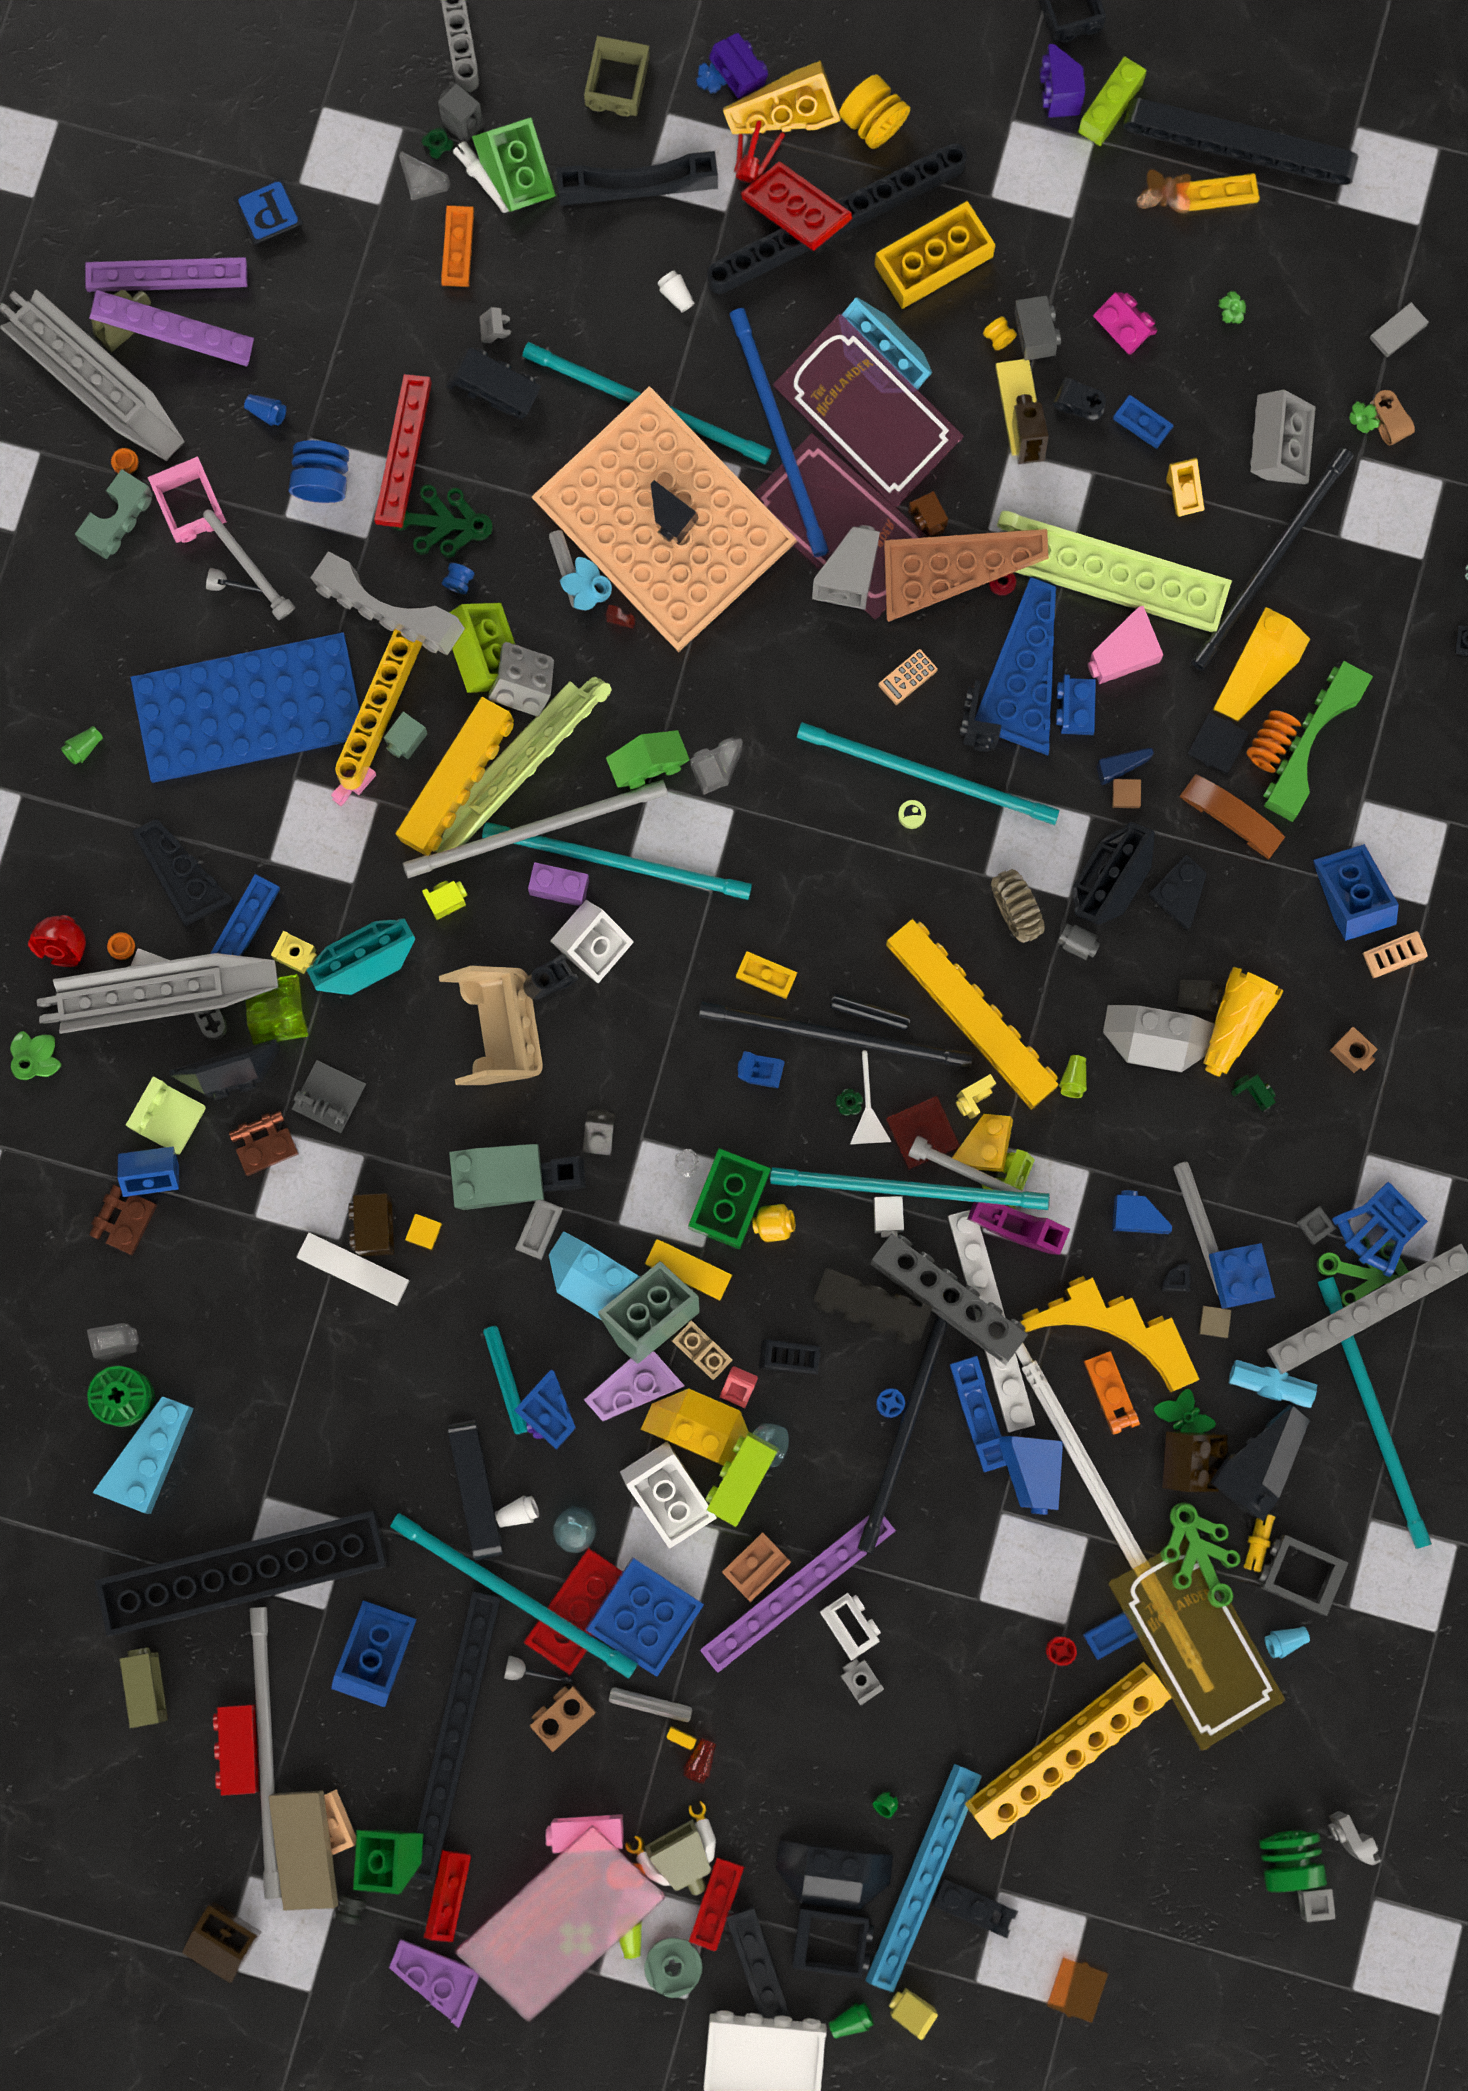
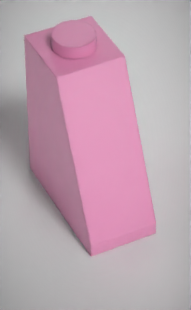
M1144 606L1138 607L1092 652L1088 668L1092 677H1097L1099 684L1161 661L1163 653Z

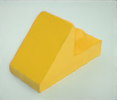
M1193 458L1170 464L1166 480L1172 488L1175 513L1179 517L1203 511L1204 504L1197 459Z

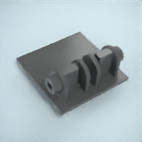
M316 1060L302 1090H298L294 1097L296 1102L292 1110L342 1133L366 1084Z

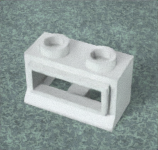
M847 1593L819 1612L852 1661L880 1642L877 1635L881 1632L872 1619L866 1621L861 1612L865 1608L857 1595L851 1598L849 1593ZM846 1603L869 1637V1640L859 1647L835 1612V1610Z

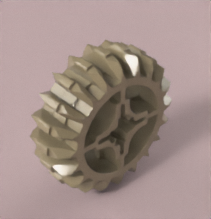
M1011 869L1005 870L992 878L991 886L997 906L1009 930L1012 931L1016 939L1024 943L1038 938L1037 936L1043 934L1045 926L1042 914L1031 889H1029L1022 875L1018 871Z

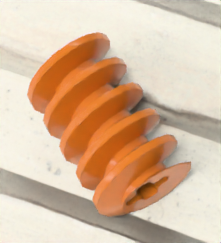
M1276 710L1270 711L1268 715L1269 720H1265L1263 723L1264 729L1259 730L1257 733L1258 738H1255L1252 742L1253 747L1247 750V756L1259 768L1270 773H1274L1276 770L1271 765V762L1276 764L1281 762L1276 753L1281 755L1286 753V750L1281 745L1290 746L1292 743L1286 736L1295 737L1297 734L1292 726L1301 727V723L1292 715Z

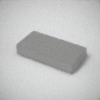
M1410 303L1375 331L1369 339L1388 358L1426 327L1429 322Z
M544 1200L535 1201L515 1249L542 1260L563 1208Z

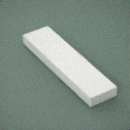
M308 1233L296 1257L398 1306L409 1284L408 1279L311 1233Z

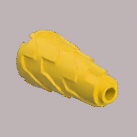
M1233 967L1229 974L1225 993L1217 1013L1213 1034L1209 1042L1210 1045L1203 1062L1207 1065L1205 1071L1218 1077L1222 1073L1227 1074L1236 1058L1239 1057L1244 1047L1247 1046L1248 1042L1259 1030L1268 1013L1275 1007L1283 993L1282 989H1277L1278 986L1252 973L1247 972V974L1241 973L1242 969Z

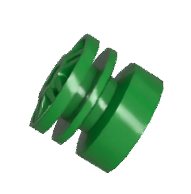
M122 1366L107 1367L97 1373L91 1381L87 1393L88 1405L95 1417L103 1423L123 1428L135 1426L144 1421L152 1411L155 1401L154 1388L149 1379L139 1371ZM116 1390L125 1394L121 1397V1402L113 1400V1397L117 1395Z
M1300 1830L1287 1831L1259 1840L1261 1849H1273L1272 1852L1262 1854V1860L1275 1862L1276 1864L1275 1867L1263 1871L1267 1891H1296L1327 1884L1324 1864L1310 1862V1857L1322 1853V1848L1308 1847L1309 1844L1320 1842L1319 1833Z

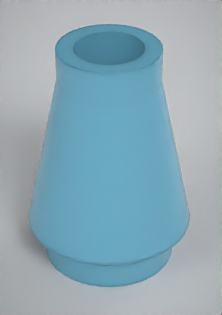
M1304 1626L1271 1631L1270 1635L1265 1637V1644L1272 1658L1279 1657L1282 1659L1297 1648L1310 1642L1308 1631Z

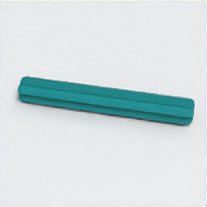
M491 1326L484 1329V1336L514 1433L522 1434L527 1432V1423L514 1411L521 1403L499 1329L497 1326Z

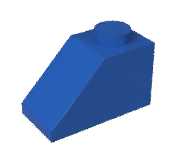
M1124 1190L1121 1192V1195L1114 1197L1113 1231L1169 1234L1172 1232V1225L1145 1196H1138V1191Z

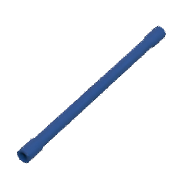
M745 309L733 310L729 315L736 335L741 342L805 525L814 557H821L826 555L829 549L822 529L817 522L757 351Z

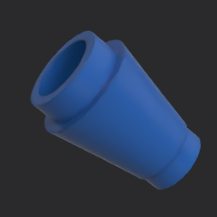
M250 394L244 403L246 410L270 426L274 424L280 425L286 415V406L280 400Z

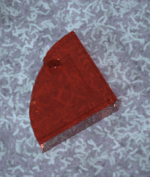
M614 605L608 606L606 613L608 622L633 629L636 619L632 614L626 615L621 613V608Z

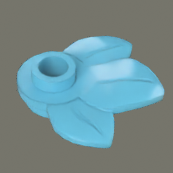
M577 557L575 560L576 573L567 574L560 579L564 591L569 595L575 596L574 607L580 610L592 609L597 602H603L611 595L612 586L610 581L606 577L600 576L596 564L582 557ZM595 586L600 589V593L596 591Z

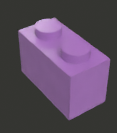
M534 862L528 887L529 894L535 897L581 906L586 898L589 876L588 874Z

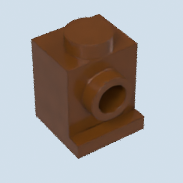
M934 491L909 503L908 512L910 516L916 514L914 516L915 523L920 531L924 529L927 537H937L945 531L944 528L947 527L948 517Z

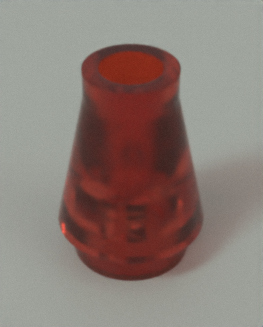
M700 1739L699 1744L683 1767L685 1769L683 1776L704 1784L706 1778H710L716 1744Z

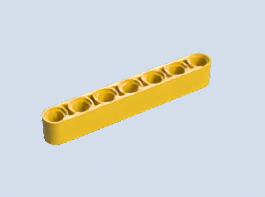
M397 629L392 634L336 764L335 771L339 782L344 788L349 790L357 789L363 783L422 646V642L418 640L415 642L409 641ZM401 650L407 651L404 656H395ZM390 674L397 675V677L391 681L385 680V678ZM379 698L387 699L386 702L383 704H375L376 700ZM368 722H376L373 728H364ZM358 746L366 747L361 753L354 752ZM348 770L356 771L351 777L343 776Z

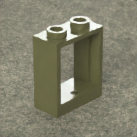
M597 36L584 94L585 106L595 111L608 110L614 111L621 116H637L650 58L649 46ZM602 59L639 66L632 100L595 93Z
M150 1648L127 1651L128 1657L120 1658L130 1728L168 1721L158 1652L150 1653Z

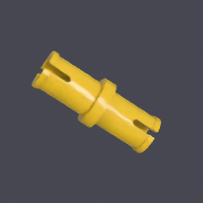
M1268 1514L1265 1525H1263L1264 1521L1256 1519L1253 1534L1248 1538L1250 1546L1244 1568L1251 1570L1253 1561L1256 1559L1254 1571L1262 1572L1266 1549L1270 1548L1271 1545L1269 1537L1275 1520L1274 1516Z

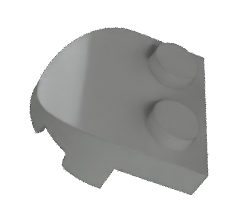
M1338 1811L1329 1816L1332 1823L1328 1827L1336 1841L1339 1840L1352 1856L1370 1865L1381 1862L1378 1854H1375L1378 1848L1373 1837L1363 1833L1358 1834L1349 1815Z

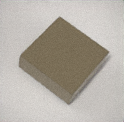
M1202 1306L1199 1334L1228 1338L1231 1310Z

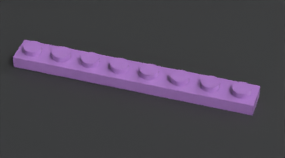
M869 1516L700 1650L717 1673L867 1554L858 1550L857 1546ZM885 1516L880 1527L881 1531L876 1546L896 1531Z

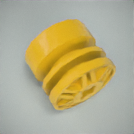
M877 74L870 76L859 84L847 97L839 111V116L850 128H859L858 136L866 139L865 143L872 149L886 142L901 127L910 112V107L904 101L901 102V98L897 94L890 95L891 87Z

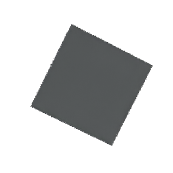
M1320 1206L1296 1222L1312 1245L1336 1229Z

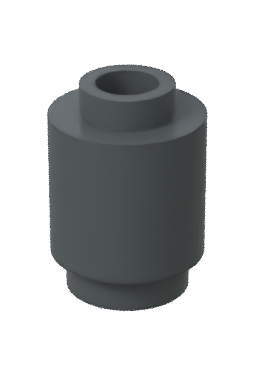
M1068 923L1058 941V944L1063 946L1062 949L1084 960L1087 959L1088 955L1094 957L1101 943L1096 941L1098 935L1076 924L1072 926Z

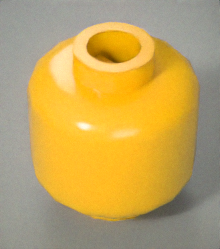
M784 1204L763 1206L759 1208L757 1217H753V1230L755 1234L759 1233L761 1239L765 1242L786 1240L790 1237L791 1232L795 1231L794 1213L792 1210H788Z

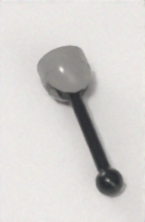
M214 568L209 569L206 589L220 591L226 585L262 592L258 586L227 580L223 571Z
M512 1656L508 1657L504 1679L518 1680L526 1674L562 1682L564 1686H571L573 1683V1678L570 1675L562 1677L526 1669L521 1659Z

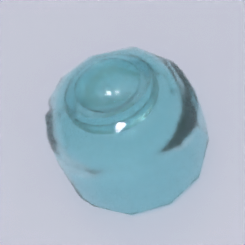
M761 1424L752 1434L779 1448L770 1467H776L784 1459L788 1450V1432L786 1428L775 1424Z
M571 1507L563 1511L556 1519L553 1535L557 1545L563 1550L578 1553L584 1551V1549H587L592 1544L597 1532V1524L593 1514L585 1508Z

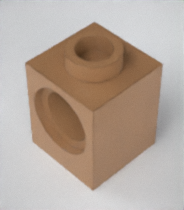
M1354 1027L1330 1049L1353 1073L1360 1068L1365 1071L1376 1060L1372 1055L1378 1050ZM1355 1045L1361 1049V1058H1354L1350 1054V1046Z

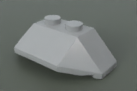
M1108 1005L1103 1034L1127 1063L1183 1072L1206 1056L1215 1024L1194 1015L1139 1005Z

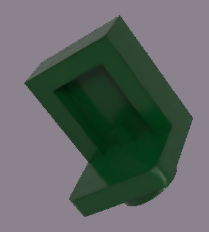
M1258 1074L1253 1078L1246 1075L1234 1083L1236 1088L1231 1092L1233 1097L1248 1089L1262 1112L1276 1103L1274 1100L1276 1095L1268 1083L1264 1084Z

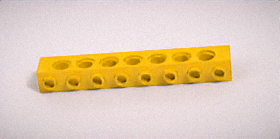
M1144 1662L1141 1663L964 1803L991 1840H993L996 1836L1003 1834L1020 1817L1027 1815L1040 1801L1048 1798L1064 1782L1071 1780L1079 1770L1095 1761L1098 1755L1108 1747L1115 1745L1132 1728L1139 1726L1151 1713L1162 1708L1165 1702L1172 1697L1156 1674Z

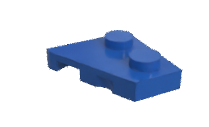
M552 1370L546 1374L514 1410L556 1449L576 1429L557 1377Z

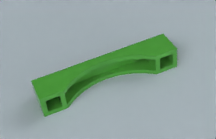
M1345 661L1339 668L1334 666L1326 680L1331 683L1327 691H1320L1314 702L1318 708L1314 715L1310 712L1308 713L1301 726L1306 730L1302 737H1295L1289 748L1293 752L1289 761L1283 759L1276 772L1280 775L1277 783L1271 782L1264 794V797L1267 798L1264 807L1292 822L1294 821L1310 793L1307 781V762L1316 734L1330 719L1358 704L1373 677L1372 675Z

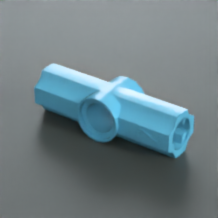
M1239 1360L1234 1361L1229 1375V1384L1255 1391L1258 1395L1276 1401L1285 1400L1307 1408H1311L1317 1392V1384L1288 1376L1289 1374L1286 1372L1280 1375L1278 1369L1270 1367L1261 1368Z

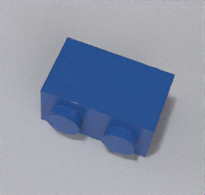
M174 1146L118 1154L117 1178L123 1197L178 1190L179 1164Z

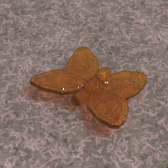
M1149 170L1147 175L1148 189L1144 190L1138 197L1137 207H1152L1160 200V205L1166 207L1168 200L1170 208L1179 213H1187L1190 202L1185 192L1190 186L1191 176L1184 174L1177 176L1174 180L1171 177L1165 180L1162 174L1155 170Z

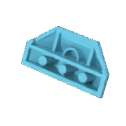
M855 298L839 317L842 335L848 340L854 335L911 393L916 392L932 373L923 351L886 314L861 299ZM843 341L845 357L857 368H859L857 364L862 365V368L865 370L862 371L860 369V372L881 393H905L854 341L849 346ZM869 360V363L874 365L867 367L862 361Z
M564 1231L549 1254L557 1293L600 1320L598 1312L640 1278L595 1248Z

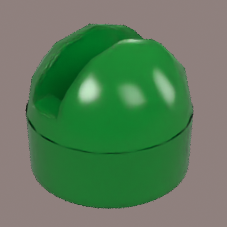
M890 1792L880 1794L873 1802L875 1810L886 1818H891L898 1808L897 1797L893 1799L890 1796Z

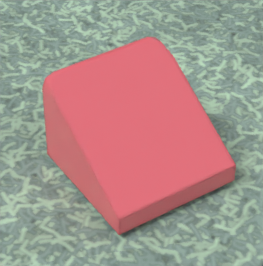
M733 1366L722 1389L720 1398L745 1408L758 1377Z

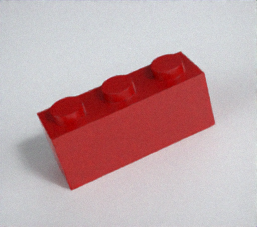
M256 1704L218 1707V1713L213 1714L214 1731H218L219 1742L214 1744L215 1760L220 1761V1771H216L215 1775L216 1788L221 1789V1795L259 1792Z

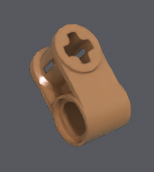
M1383 390L1376 394L1370 404L1376 407L1377 415L1375 418L1380 420L1377 428L1384 442L1391 446L1415 432L1414 424L1410 416L1403 409L1397 396L1389 390Z

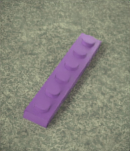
M246 258L86 262L87 292H96V290L132 291L247 287Z
M98 290L95 292L89 317L96 321L247 366L254 340V338Z

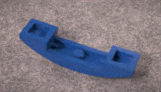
M977 1356L950 1364L962 1410L983 1472L1006 1466L1007 1464L999 1443L1001 1434Z

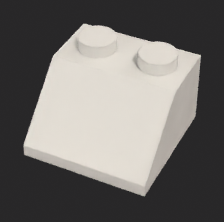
M587 900L583 902L551 939V942L571 962L597 983L601 981L633 944L631 938L604 910Z

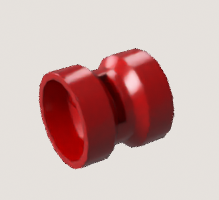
M1054 1637L1046 1646L1048 1659L1060 1666L1072 1663L1077 1654L1074 1642L1066 1637Z

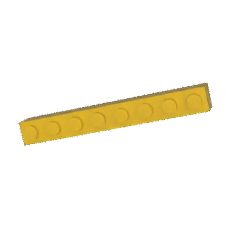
M913 919L910 920L887 940L886 946L1032 1110L1059 1085L1056 1082L1058 1077L1048 1066L1044 1068L1037 1061L1040 1058L1031 1046L1025 1047L1019 1040L1021 1035L1012 1025L1007 1027L1001 1020L1003 1015L993 1004L989 1006L984 1001L983 997L985 995L976 984L972 986L964 978L966 976L965 971L957 963L953 965L946 958L948 953L944 947L938 942L934 944L928 937L930 935L928 929L921 922L916 924Z

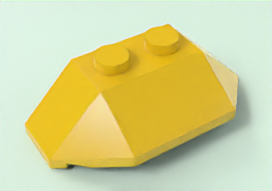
M686 1389L652 1403L641 1430L722 1466L725 1465L726 1461L733 1462L737 1453L732 1450L740 1436L746 1438L749 1433L741 1411L691 1389Z

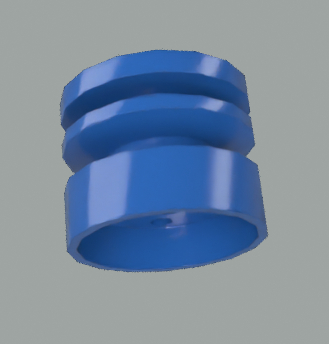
M309 440L296 443L293 446L294 457L292 458V465L296 470L290 473V494L296 498L316 503L343 501L346 498L347 479L343 474L349 468L347 464L350 458L349 450L338 444L326 441Z

